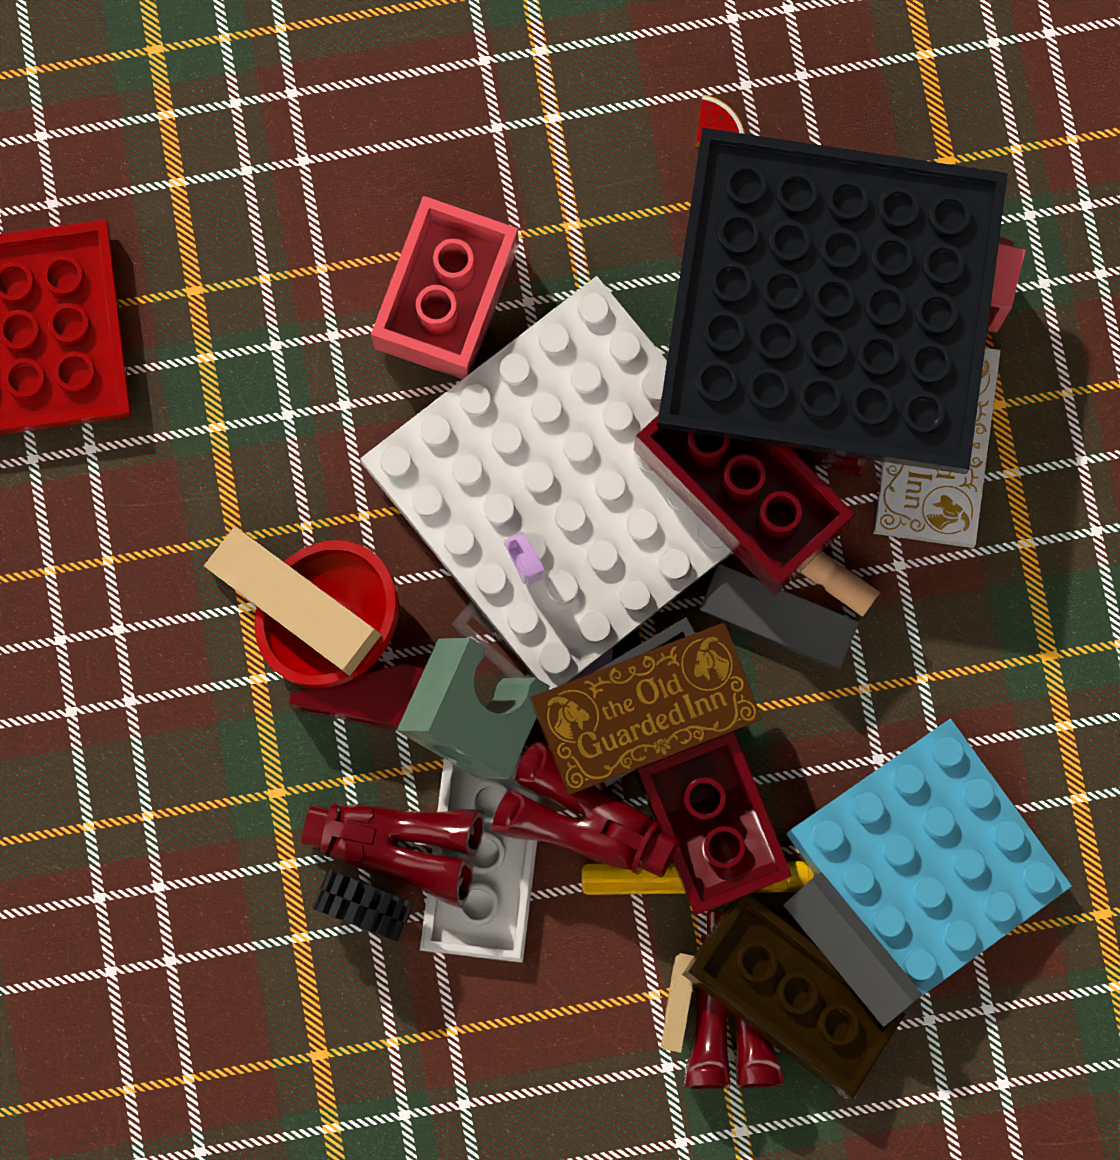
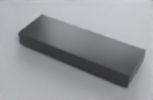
M718 564L698 611L701 614L720 622H725V624L838 671L841 668L859 624L856 620L781 590L774 595L761 581L721 564Z
M822 872L812 878L784 904L788 912L883 1027L923 995Z

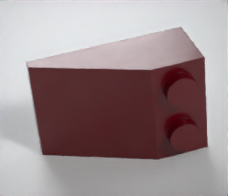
M734 731L638 768L635 771L653 819L662 825L661 832L679 840V846L672 859V863L695 915L792 877Z

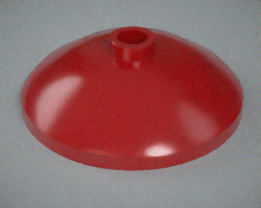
M343 540L323 541L309 545L288 557L284 563L373 627L381 636L350 676L258 607H256L254 621L255 636L258 648L267 664L284 679L303 687L328 688L346 683L358 677L369 669L383 654L392 639L397 625L400 605L399 593L389 568L375 553L364 546Z

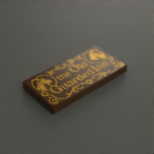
M725 622L529 697L567 795L762 720Z

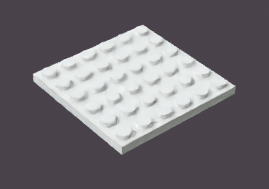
M597 276L360 458L364 468L531 675L550 686L549 690L572 681L733 553L633 450L635 436L659 414L667 360ZM520 532L525 534L545 569L542 579L527 586L522 583L504 546L505 539Z

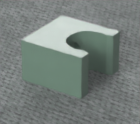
M472 638L438 639L397 731L475 777L510 779L537 717L529 697L549 690L550 686L538 678H503L496 686L493 699L485 708L480 703L474 686L476 668L484 657L485 646Z

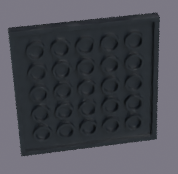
M702 128L657 428L967 474L971 462L1008 173Z

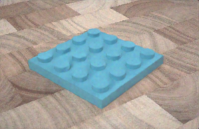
M951 718L786 833L815 875H818L820 872L824 874L923 995L1072 887Z

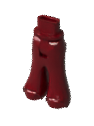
M536 741L528 748L517 769L515 778L517 786L524 791L568 808L584 816L585 819L577 820L559 814L510 788L500 801L495 812L491 828L493 832L514 839L534 840L559 846L611 867L631 870L632 873L637 875L642 870H646L661 878L665 875L679 846L678 839L661 832V824L656 821L653 822L635 807L594 786L567 795L550 750Z
M333 803L329 809L311 805L306 815L301 843L304 846L321 849V855L332 857L349 866L407 882L444 903L463 909L472 885V863L465 859L397 847V843L401 841L416 842L476 856L484 831V811L456 809L441 812H416L362 804L341 805L340 803Z
M724 911L706 913L707 934L701 936L700 943L703 944ZM698 986L695 1032L685 1068L684 1088L727 1089L731 1087L727 1049L728 1009ZM734 1015L736 1032V1087L746 1089L785 1085L782 1066L773 1044Z

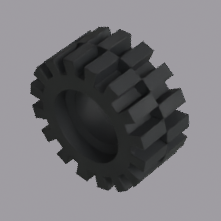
M327 870L312 909L399 943L414 903Z

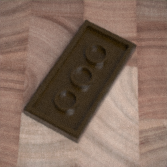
M750 894L730 901L682 974L845 1100L854 1098L906 1015L901 1012L883 1027L821 950Z

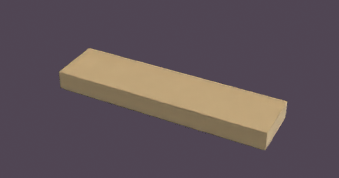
M235 526L204 565L214 575L349 676L381 636L373 627Z

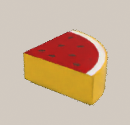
M702 95L695 147L700 146L702 128L745 134L739 117L727 104L717 98Z

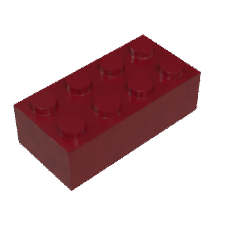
M659 414L635 436L633 450L774 595L781 591L846 530L855 515L791 448L657 428Z

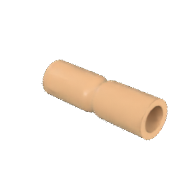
M823 551L800 572L814 583L823 585L828 593L862 617L880 594L878 590L850 570L837 565L834 559Z

